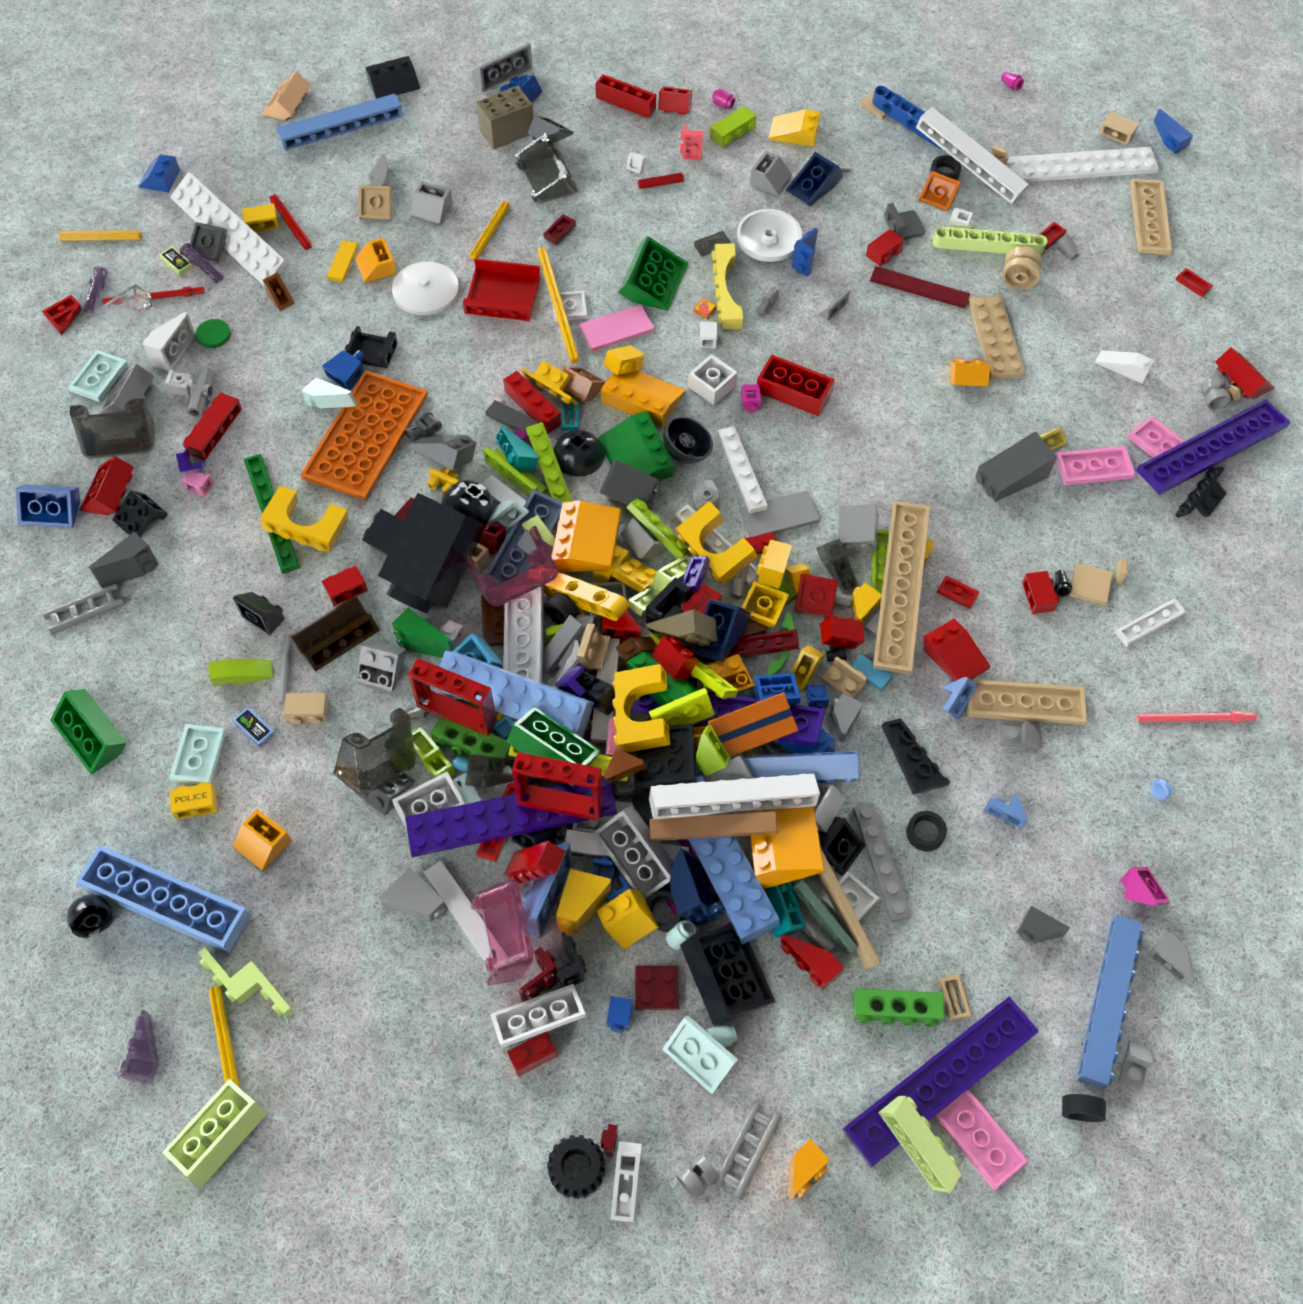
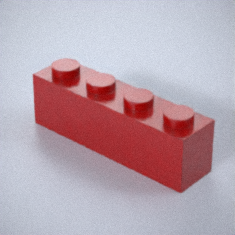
M604 74L595 83L596 98L646 118H650L656 110L657 94Z
M518 371L503 379L505 393L532 419L539 423L543 422L548 434L561 425V412Z
M221 392L214 398L208 410L203 413L202 418L194 425L191 433L184 439V449H188L191 456L204 461L207 459L241 412L242 407L239 399Z
M546 841L514 852L504 875L509 877V881L517 885L554 875L566 851Z

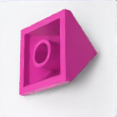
M1132 867L1120 879L1126 888L1125 899L1152 906L1170 903V900L1148 867Z

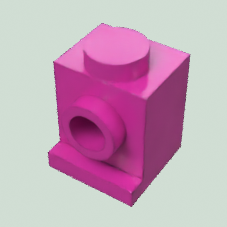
M759 384L741 386L743 410L753 413L760 409L761 395Z

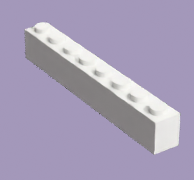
M933 107L920 117L916 126L918 130L1005 200L1013 204L1024 193L1029 185L1027 182Z
M799 774L651 786L649 801L654 820L817 806L820 792L814 774Z

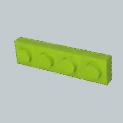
M637 498L627 506L631 513L677 559L683 557L688 552L686 544L680 541L673 534V531L660 521V518L647 508L643 501Z
M878 530L877 551H872L871 587L881 594L889 531Z

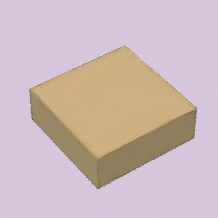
M1120 558L1115 567V583L1122 584L1126 578L1127 559Z

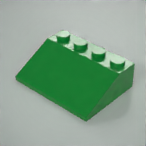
M647 236L639 245L618 293L631 302L668 311L688 262Z
M648 411L630 416L598 437L611 466L614 459H617L659 481L673 477L674 464Z

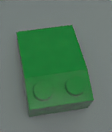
M407 608L392 622L393 633L397 639L396 643L401 648L443 658L445 650L453 651L451 639L410 608Z

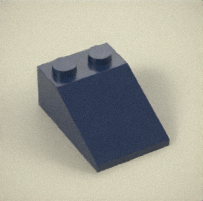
M814 152L787 187L786 191L811 206L832 190L843 174L838 165L819 153Z
M708 599L704 614L716 619L717 641L705 647L693 644L691 651L694 655L723 663L745 632L751 612L739 606Z

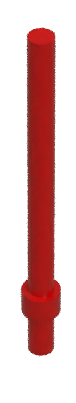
M188 286L177 290L102 298L103 305L177 296L191 297L193 294L205 293L204 286L194 288Z

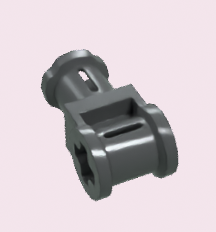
M427 411L415 420V426L410 429L406 428L404 431L407 438L413 443L422 435L427 437L438 432L442 427V423L433 417L432 412Z

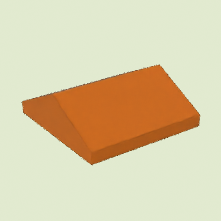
M931 171L918 200L948 211L957 195L961 182Z

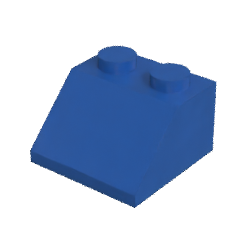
M160 154L150 163L138 187L169 193L180 172L176 157Z

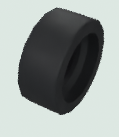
M941 155L933 160L930 173L933 171L958 180L961 172V163L952 156ZM948 167L952 169L954 172L944 173L939 171L937 168Z
M555 593L544 604L546 613L558 625L563 624L569 615L576 618L580 614L577 606L560 593Z
M928 810L914 814L906 829L907 839L910 844L924 852L939 848L947 833L946 823L943 818L937 813ZM924 820L932 822L938 828V837L934 841L920 839L915 833V825Z
M657 891L647 899L646 902L652 914L653 908L659 900L669 899L674 902L670 891ZM677 911L675 918L667 924L659 923L656 920L659 926L657 930L669 932L678 922L684 921L685 918L680 916Z
M1064 1095L1062 1097V1116L1067 1119L1083 1122L1105 1121L1106 1101L1103 1098L1092 1095Z

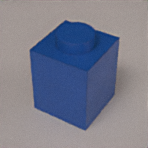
M611 996L607 1017V1027H610L611 1031L622 1033L624 1030H629L633 999Z

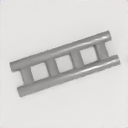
M112 584L42 613L45 620L51 618L54 624L48 627L50 634L124 605L123 598L121 597L116 600L114 592L119 590L117 584ZM106 595L109 603L98 607L96 599ZM88 603L91 610L79 614L77 607ZM70 610L72 618L61 622L59 614Z
M753 1102L718 1172L719 1178L713 1182V1185L721 1189L723 1183L735 1188L733 1197L739 1200L742 1199L781 1119V1116L777 1113H773L771 1119L759 1113L761 1105L757 1102ZM754 1120L766 1126L761 1139L748 1133ZM744 1141L756 1147L751 1159L738 1153ZM733 1162L746 1168L741 1180L728 1174Z

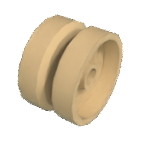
M1023 246L1010 250L1005 257L1002 277L1004 283L1009 287L1023 290L1035 286L1040 277L1042 263L1040 253L1033 248Z

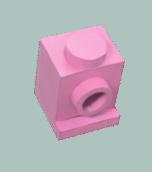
M189 470L182 479L186 490L205 497L214 485L211 475L208 473L204 475L201 472Z

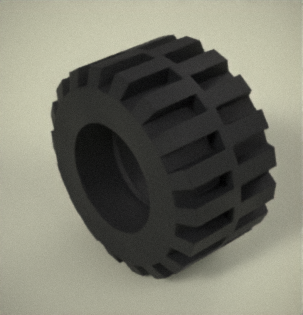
M570 1135V1138L565 1140L564 1137L560 1140L561 1143L555 1144L553 1151L550 1152L549 1162H547L548 1174L556 1191L564 1194V1197L579 1199V1197L584 1196L586 1198L589 1196L588 1194L596 1192L597 1187L601 1186L603 1182V1177H605L604 1155L599 1145L595 1144L591 1138L586 1139L584 1135H579V1137ZM573 1154L584 1155L590 1162L589 1173L579 1180L569 1179L563 1172L565 1160Z

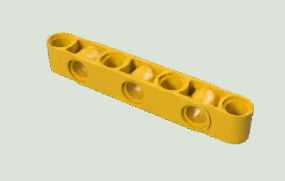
M536 566L526 577L525 582L528 586L542 585L547 596L552 597L555 593H560L569 598L578 608L617 621L630 607L629 602L621 595L541 566Z

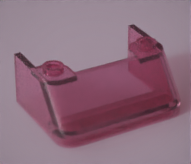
M536 525L529 531L537 548L527 556L530 569L497 584L492 575H480L471 556L466 558L465 564L477 588L490 605L494 607L502 606L552 582L557 577L558 569Z
M513 879L477 892L471 904V909L478 910L479 914L483 913L491 952L489 958H486L487 971L491 972V975L487 980L488 986L521 980L533 961V949L517 881Z

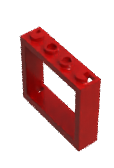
M417 658L408 673L417 708L489 736L497 721L491 687ZM430 685L475 703L479 706V709L432 691ZM477 695L481 696L482 699L480 701L475 699ZM426 700L429 701L427 705L423 704Z
M517 752L512 774L519 806L599 821L604 803L601 768ZM527 776L592 788L593 797L529 785ZM588 779H593V784L587 783ZM525 795L529 796L528 801L523 800V797H525ZM591 808L594 809V814L590 813Z

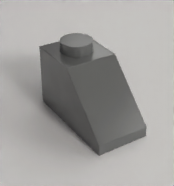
M1031 906L1016 933L1020 934V937L1026 942L1038 943L1063 937L1070 927Z

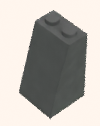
M1034 432L981 464L975 475L976 480L984 486L987 495L996 502L1048 478L1057 457L1039 434Z

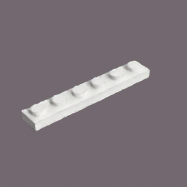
M735 426L719 429V439L749 513L767 510V503Z

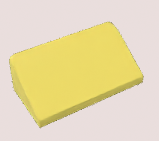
M1061 427L1040 436L1052 451L1068 443Z

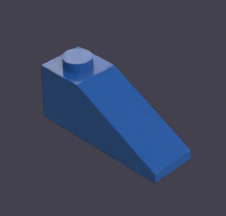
M1159 109L1154 123L1164 145L1175 154L1189 147L1193 135L1162 109Z

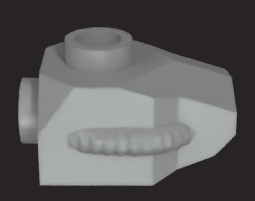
M713 480L695 482L692 498L696 511L709 501L719 510L720 494L714 486Z

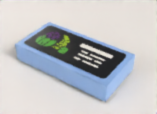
M248 707L233 719V722L259 747L275 734Z

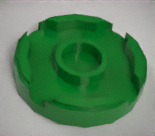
M210 319L198 326L195 335L200 345L202 344L206 348H218L230 339L231 331L228 324L223 320Z

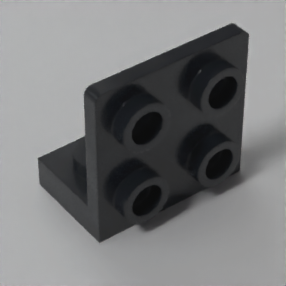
M130 490L112 518V521L128 535L135 532L140 537L151 518L164 519L168 513L145 493Z
M565 931L561 933L562 946L572 965L570 963L565 964L556 972L560 988L571 984L575 986L585 981L584 973L587 972L581 954L577 955L576 944L572 936L567 937Z

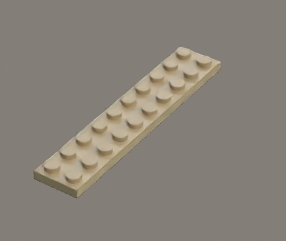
M893 501L872 669L910 675L912 673L930 506Z

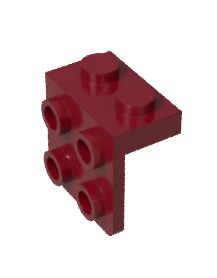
M542 947L536 949L534 955L536 963L543 972L518 990L522 1002L540 996L539 992L545 988L549 990L557 983L555 959L548 950L544 951Z

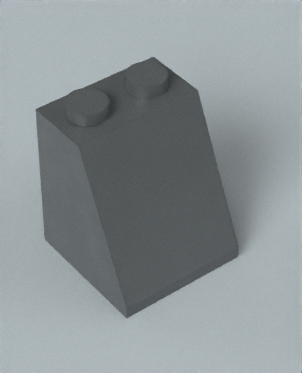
M614 459L600 493L607 499L626 507L638 498L651 511L654 504L652 501L661 490V482L640 470Z

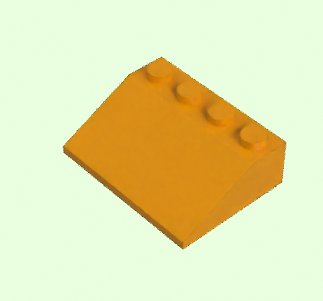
M641 371L619 376L613 374L601 388V403L632 416L648 411L654 425L663 428L686 390Z
M585 501L564 502L551 557L556 570L559 573L610 569L612 567L621 509Z
M814 806L748 812H776L777 834L750 835L755 876L764 889L825 872Z

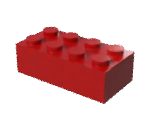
M772 354L757 378L760 394L818 417L833 392L835 381L834 378Z

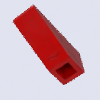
M785 934L781 936L780 946L787 955L791 954L796 959L795 963L802 971L806 970L810 974V980L815 986H821L824 990L842 974L844 967L829 951Z

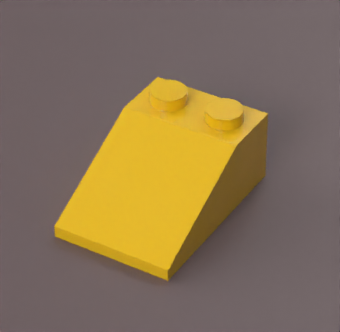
M805 109L775 116L768 139L814 147L821 112Z

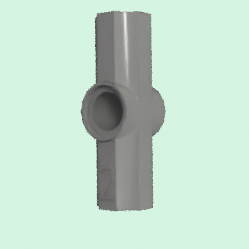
M203 367L199 371L196 384L191 386V400L187 411L193 417L203 416L207 402L211 401L210 396L213 395L212 386L216 374L210 368Z

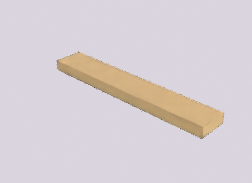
M821 849L825 872L818 873L817 876L844 929L858 946L855 950L867 970L879 964L880 961Z

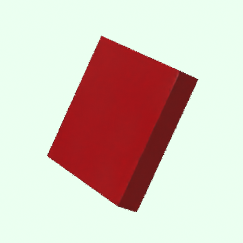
M801 574L794 611L827 617L833 614L839 580Z

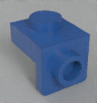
M600 856V859L593 858V863L595 864L593 875L611 879L612 890L617 866L609 857Z

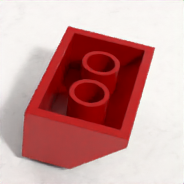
M1232 347L1215 361L1218 365L1216 369L1222 375L1227 374L1230 377L1228 381L1233 386L1238 385L1242 389L1241 394L1246 399L1250 397L1254 400L1275 388L1242 354Z
M113 456L100 465L79 511L107 516L112 512L115 513L120 507V498L127 491L125 487L133 477L132 471L134 467L117 456Z

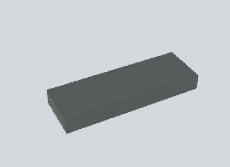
M496 400L485 411L486 416L514 430L519 428L527 432L526 427L539 423Z

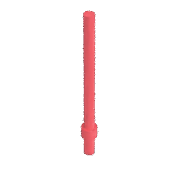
M1240 711L1205 714L1137 715L1138 722L1231 721V723H1240L1241 721H1255L1257 718L1256 713H1241Z

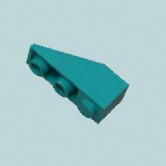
M501 426L496 435V442L509 464L517 471L533 473L538 461V456L533 448L506 427Z

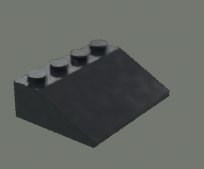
M732 925L693 935L680 944L713 1026L731 1021L775 1002L750 942L742 945Z

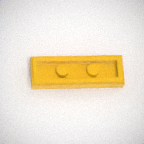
M341 241L327 274L328 280L344 282L358 249V243Z

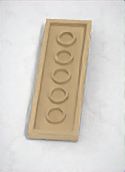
M1131 179L1130 190L1137 253L1170 255L1172 245L1163 181Z
M1001 295L969 298L968 304L986 364L990 365V379L1024 376V367Z
M971 680L978 687L967 704V717L1085 725L1087 723L1084 687Z

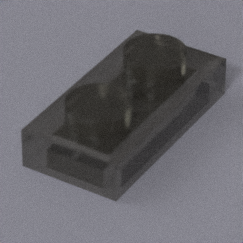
M723 231L694 241V247L701 257L714 251L715 244H730V240Z

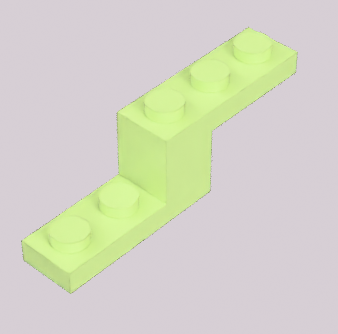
M686 554L657 570L650 587L628 599L629 608L639 616L645 614L646 606L675 577L679 580L683 579L691 557Z
M206 948L198 952L202 957V960L199 962L206 971L211 969L215 975L212 978L219 987L224 985L227 988L225 994L232 1003L236 1000L241 1005L259 990L266 1001L270 998L275 1003L272 1008L279 1016L284 1014L288 1019L294 1014L293 1010L252 961L230 978Z

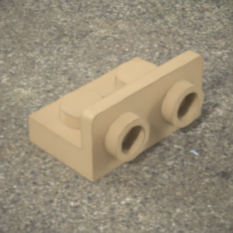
M587 624L577 658L585 669L601 670L611 637L600 635L595 624Z
M836 657L831 667L821 677V681L841 695L843 693L855 699L865 687L867 677H865L863 672L851 667L847 661Z

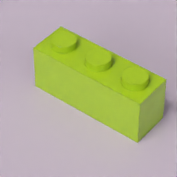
M743 106L711 125L709 138L721 148L729 145L733 140L741 138L746 132L752 131L756 127L757 115L746 106Z

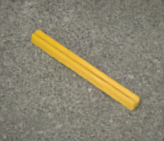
M501 202L470 252V259L475 260V258L478 259L509 210V202Z
M140 230L59 232L61 241L141 240L142 236Z
M215 986L209 989V997L224 1081L226 1083L230 1079L239 1087L222 989L219 986Z

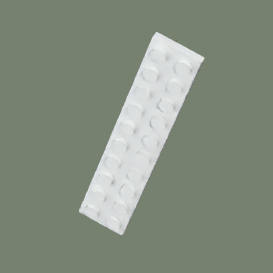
M1151 147L1009 157L1005 165L1025 182L1158 173L1159 170Z
M190 172L186 174L170 198L195 222L228 230L223 248L263 286V279L277 272L280 274L288 262Z

